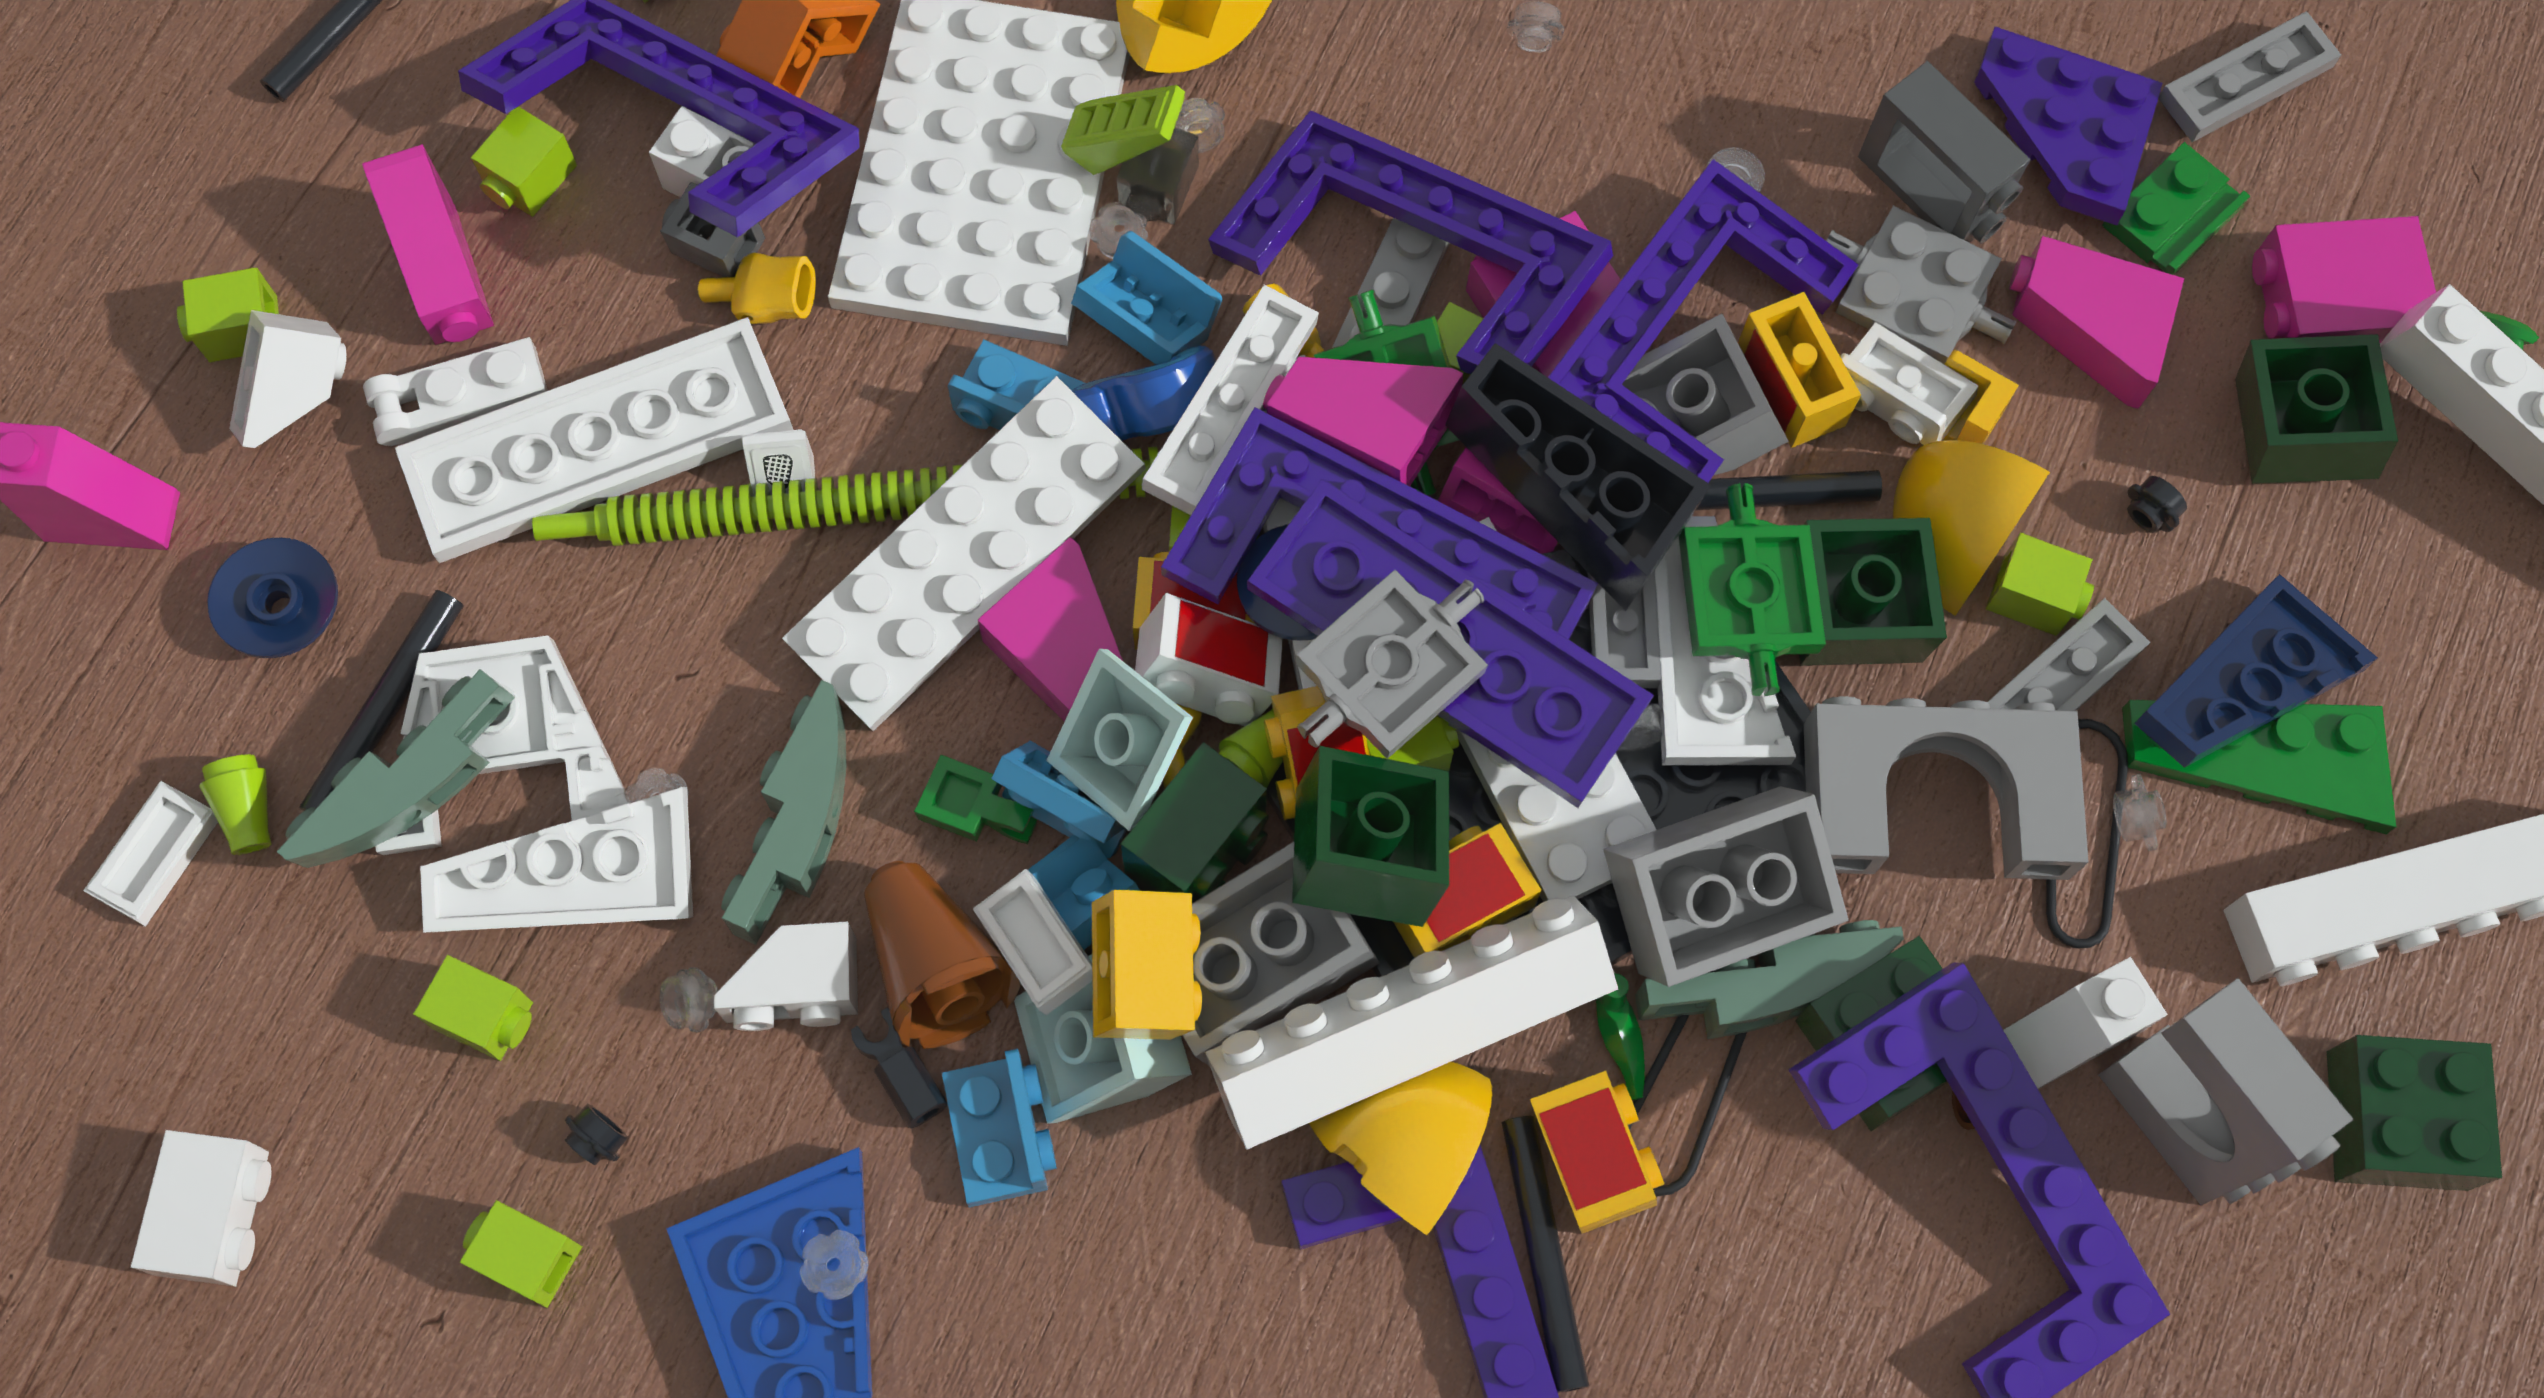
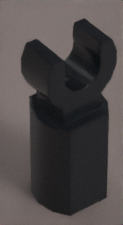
M887 1007L881 1011L886 1024L889 1026L886 1038L880 1042L868 1041L858 1026L851 1029V1036L861 1054L868 1059L878 1060L879 1064L874 1072L908 1128L912 1129L941 1113L948 1103L913 1047L903 1048L902 1042L893 1028L890 1011Z

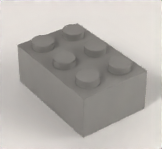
M1780 786L1603 849L1638 974L1667 987L1849 921L1815 794Z
M1294 842L1192 904V913L1198 916L1200 922V942L1197 951L1193 954L1194 981H1197L1201 988L1202 1006L1199 1018L1194 1022L1195 1030L1184 1034L1183 1037L1194 1056L1208 1066L1210 1065L1205 1052L1222 1045L1223 1041L1229 1036L1245 1030L1255 1031L1285 1018L1292 1009L1304 1004L1316 1003L1379 964L1378 959L1351 914L1292 903Z

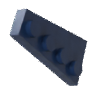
M2279 574L2134 724L2185 768L2360 674L2374 663L2378 657Z

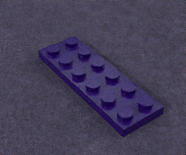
M1321 479L1248 579L1247 589L1318 636L1394 570L1419 594L1434 600L1438 604L1457 589L1465 579L1471 581L1474 584L1472 592L1478 588L1484 597V601L1478 604L1457 624L1464 641L1488 666L1485 673L1442 710L1438 716L1579 808L1654 695L1324 479Z

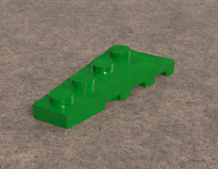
M2129 700L2122 707L2125 747L2128 757V768L2204 788L2215 785L2242 792L2243 798L2266 804H2269L2272 800L2306 809V814L2332 821L2337 817L2364 824V829L2386 835L2396 828L2382 706L2302 704L2185 768L2134 724L2156 700Z

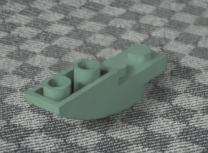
M481 669L472 678L470 676L461 678L445 694L442 700L444 708L427 727L425 725L416 727L402 740L396 751L399 757L392 765L370 751L362 759L355 758L344 765L332 781L331 786L334 790L317 808L311 807L306 809L292 821L285 833L288 840L276 852L289 862L310 868L338 861L373 848L414 826L464 789L490 763L471 745L515 697Z
M823 680L819 683L812 697L804 696L797 705L790 724L793 733L783 752L775 751L764 766L760 778V785L763 786L761 793L770 810L777 813L775 819L768 817L759 828L753 843L752 851L756 855L745 876L738 874L733 878L722 900L721 908L725 911L722 919L733 935L755 945L786 888L810 898L825 866L836 834L843 803L847 768L846 732L842 705L832 684Z
M1876 920L1852 922L1839 928L1840 933L1816 935L1814 933L1765 951L1758 956L1759 968H1756L1754 960L1744 959L1716 969V972L1706 973L1670 987L1652 979H1645L1635 994L1638 1019L1649 1020L1703 1014L1707 1039L1751 1032L1782 1023L1799 1016L1810 1003L1889 955L1904 940L1902 926L1880 929L1879 922Z

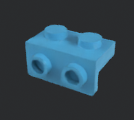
M1128 231L1120 237L1113 260L1077 285L1071 304L1141 353L1145 358L1158 365L1171 361L1172 357L1187 348L1200 346L1207 341L1221 305L1222 296L1133 231Z

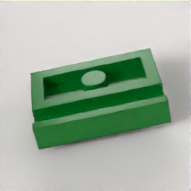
M2183 142L2130 193L2126 210L2118 225L2104 221L2102 227L2147 264L2152 261L2165 273L2175 275L2243 208L2250 195L2245 191L2239 194L2227 184L2230 178L2187 143Z

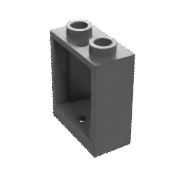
M1928 61L1883 95L1858 155V158L1922 220L1969 243L1976 239L1980 244L1990 239L2007 220V217L2002 212L2022 192L2023 186L2018 182L2031 160Z

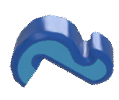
M1190 347L1172 357L1169 362L1093 380L1074 388L1072 392L1121 441L1137 436L1146 437L1174 430L1216 360L1213 350L1208 347Z

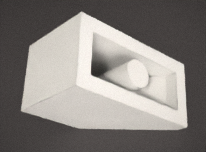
M251 310L230 423V430L243 447H258L330 398L333 379L340 380L345 370L346 346L344 343H341V337L327 322Z
M2129 957L2075 986L2004 1029V1032L2036 1087L2039 1089L2140 1034L2168 1014L2133 959Z

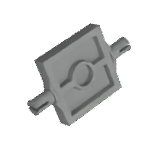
M1894 205L1879 232L1869 239L1864 246L1835 233L1834 230L1830 232L1826 240L1858 264V267L1850 277L1849 287L1835 313L1869 330L1876 322L1945 364L1952 353L1956 343L1968 334L1971 328L2005 344L2017 322L1984 306L1987 298V286L2002 258Z
M1396 570L1390 573L1296 654L1295 663L1320 688L1326 702L1303 723L1297 725L1304 739L1309 735L1308 743L1316 748L1320 745L1319 743L1345 722L1348 726L1361 731L1386 759L1392 756L1485 673L1488 664L1464 641L1457 624L1478 604L1484 601L1480 590L1476 588L1472 592L1474 584L1465 579L1457 589L1438 604L1434 600L1419 594Z

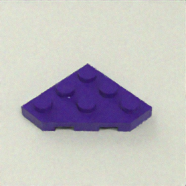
M1994 27L1974 84L1986 100L1995 99L2008 118L2004 127L2027 157L2031 160L2036 159L2051 181L2047 189L2059 206L2118 225L2128 204L2163 83Z

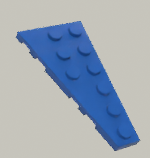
M859 1147L666 1228L728 1398H873L862 1151Z

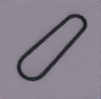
M2078 719L2079 729L2089 728L2102 733L2112 742L2118 757L2100 927L2093 936L2087 939H2077L2069 936L2061 929L2056 915V880L2046 879V915L2048 926L2058 940L2076 949L2090 948L2101 943L2109 932L2128 771L2127 751L2119 735L2106 724L2091 719Z
M1689 1015L1677 1017L1644 1080L1643 1098L1633 1101L1637 1115ZM1747 1032L1735 1035L1687 1168L1679 1179L1669 1185L1654 1188L1655 1196L1671 1195L1685 1187L1696 1173ZM1633 1123L1628 1125L1629 1130L1631 1129Z

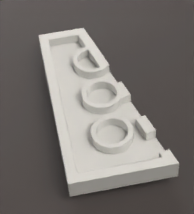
M1692 516L1685 527L1718 525L1715 516ZM1677 537L1655 569L1661 664L1658 702L1662 765H1791L1796 758V754L1790 737L1784 734L1777 713L1779 704L1775 694L1764 696V692L1760 697L1751 694L1752 685L1748 660L1732 655L1693 656L1679 539Z
M680 787L650 798L624 804L594 815L421 866L423 933L686 919L693 917L687 787Z

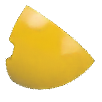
M1116 0L1121 35L1134 61L1146 71L1176 73L1207 65L1235 48L1256 27L1272 0Z
M1959 440L1928 443L1918 448L1909 457L1897 483L1894 496L1893 519L1930 518L1942 605L1945 610L1954 616L1959 612L2050 473L2049 471L2005 450L1980 443Z
M1449 1062L1314 1120L1309 1124L1329 1152L1336 1153L1354 1165V1168L1363 1175L1361 1184L1369 1192L1412 1226L1428 1235L1458 1190L1480 1145L1491 1109L1492 1085L1490 1079L1479 1072L1461 1064Z

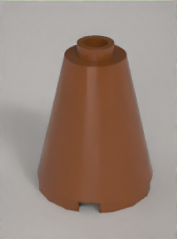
M893 861L883 865L874 872L871 882L864 891V898L893 1028L902 1044L909 1046L910 1038L918 1039L923 1049L937 1048L957 1042L980 1031L991 1023L987 1011L1001 999L1007 1009L1015 1000L1021 983L998 947L920 864Z

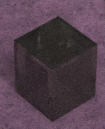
M1174 128L1170 141L1123 162L1117 175L1119 207L1126 209L1131 215L1144 221L1153 222L1161 220L1175 225L1199 167L1198 135Z

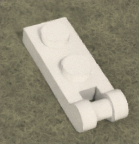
M530 337L398 376L392 374L377 375L369 378L363 384L367 405L375 408L377 418L373 421L377 442L384 446H396L414 441L548 391L536 347ZM418 400L419 410L409 413L402 412L401 404Z

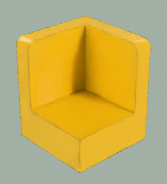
M1953 350L1944 365L1979 387L1974 400L1943 440H1959L1984 444L2019 385L1962 352Z

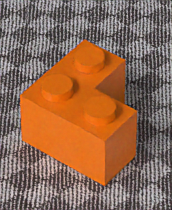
M742 0L732 22L725 28L720 37V48L716 56L800 98L821 56L857 52L880 3L876 0Z

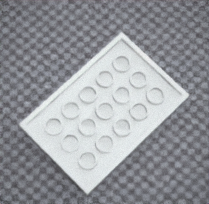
M901 0L829 290L828 300L831 308L1068 346L1076 309L1071 302L1076 287L1082 280L1105 171L1095 175L1091 174L1063 152L1061 145L1077 105L1089 100L1120 95L1122 93L1130 54L1121 35L1120 22L979 0Z

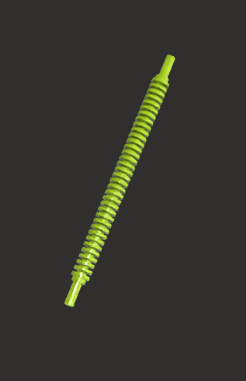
M1157 447L1148 448L1149 460H1142L1141 448L1132 449V452L1145 464L1146 468L1129 485L1136 487L1137 498L1146 497L1145 491L1142 490L1143 477L1158 455ZM953 465V474L963 465ZM942 466L937 467V479L932 480L930 468H920V481H916L914 469L904 470V482L900 483L898 471H888V484H884L881 472L871 473L870 486L867 485L865 474H855V487H851L849 475L839 476L837 489H835L833 477H822V490H819L816 478L806 479L804 492L802 491L800 480H789V493H786L784 482L778 481L772 484V495H770L767 483H757L756 496L753 494L751 484L740 485L739 498L734 486L723 487V499H721L718 487L707 488L706 501L702 489H691L689 501L685 490L674 491L673 504L669 492H658L656 503L652 493L641 494L640 505L636 495H626L623 505L620 497L615 496L608 497L606 504H595L594 511L543 515L532 518V528L536 541L597 535L599 541L611 540L613 546L625 545L626 535L630 545L641 544L642 531L646 543L658 542L659 532L663 541H674L675 528L679 540L691 538V527L696 538H707L708 525L712 537L723 536L724 524L726 525L728 535H739L740 522H742L745 534L756 533L757 521L759 522L761 532H772L773 519H775L778 531L789 529V518H792L794 529H805V516H808L810 527L816 528L821 527L823 514L827 526H837L838 513H841L843 524L848 525L854 524L855 511L858 513L860 523H870V510H874L876 522L886 521V509L890 508L892 520H902L903 507H907L909 517L949 478L947 467ZM1128 487L1120 493V499H1129Z

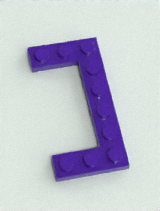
M570 0L458 70L461 91L507 114L592 59L755 143L754 146L688 192L690 213L737 238L860 148L859 128L606 0Z
M1311 110L1208 239L1213 254L1261 276L1327 190L1330 189L1516 272V276L1456 355L1459 369L1470 375L1495 343L1532 367L1613 257L1611 241Z
M1714 159L1709 163L1548 376L1549 379L1707 483H1709L1724 459L1622 385L1724 245L1730 247L1794 295L1805 292L1813 309L1822 315L1833 303L1858 267L1856 262Z
M1256 407L1252 410L1161 566L1162 576L1219 604L1278 500L1281 498L1301 508L1321 479H1324L1567 639L1571 637L1598 585L1597 582ZM1450 723L1448 724L1450 727H1452V728H1454V729H1456V730L1462 732L1461 730H1459L1458 728L1454 727V726L1451 725Z
M1952 962L1788 1070L1822 1128L1834 1130L1934 1063H1937L2070 1289L1970 1357L1962 1365L1981 1398H2051L2162 1321L2170 1313L1964 963Z
M1480 1144L1458 1190L1434 1225L1433 1230L1484 1398H1559ZM1349 1162L1281 1181L1300 1250L1404 1219L1361 1184L1363 1175Z

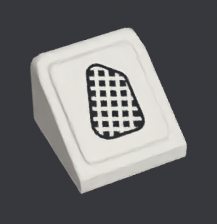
M802 429L746 434V436H742L743 449L754 496H756L757 483H767L770 495H772L773 482L783 481L786 493H789V480H800L802 491L804 492L806 479L815 478L814 455L806 432Z

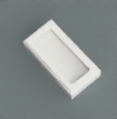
M160 781L83 891L146 927L218 823L211 808Z
M1027 869L1023 870L973 908L1035 1006L1043 1014L1048 1015L1093 981L1091 960L1036 878Z

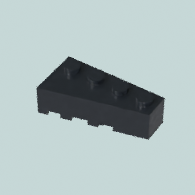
M1496 343L1462 385L1445 424L1625 612L1689 522L1711 487L1709 483Z

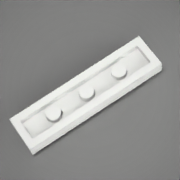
M1266 285L1262 287L1143 477L1142 490L1192 515L1254 407L1262 411L1265 410L1263 408V401L1270 384L1279 374L1283 376L1287 374L1317 325L1319 312Z

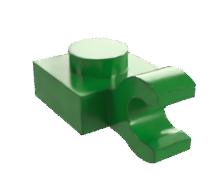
M940 755L914 811L918 820L976 842L984 825H987L1012 840L1028 844L1038 822L1037 819L1031 817L1034 812L1032 808L998 796L1002 785L992 780V773L944 755Z

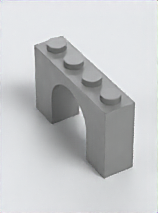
M1840 696L1828 698L1822 704L1816 703L1804 723L1806 792L1815 794L1836 873L1875 874L1888 859L1886 783L1889 770L1893 764L1903 758L1928 752L1951 755L1967 762L1978 770L1992 787L2000 809L2004 878L2070 880L2089 862L2077 711H2056L2053 704L2046 702L2025 703L2017 706L2015 709H1991L1988 702L1980 700L1961 701L1953 704L1951 707H1926L1925 701L1914 698L1893 700L1888 702L1886 706L1862 705L1861 700L1858 698Z
M2239 978L2213 994L2171 1026L2167 1025L2098 1074L2200 1205L2224 1196L2228 1203L2232 1204L2251 1191L2253 1194L2259 1192L2275 1180L2278 1183L2285 1180L2301 1168L2304 1171L2310 1169L2340 1147V1144L2332 1135L2353 1120Z

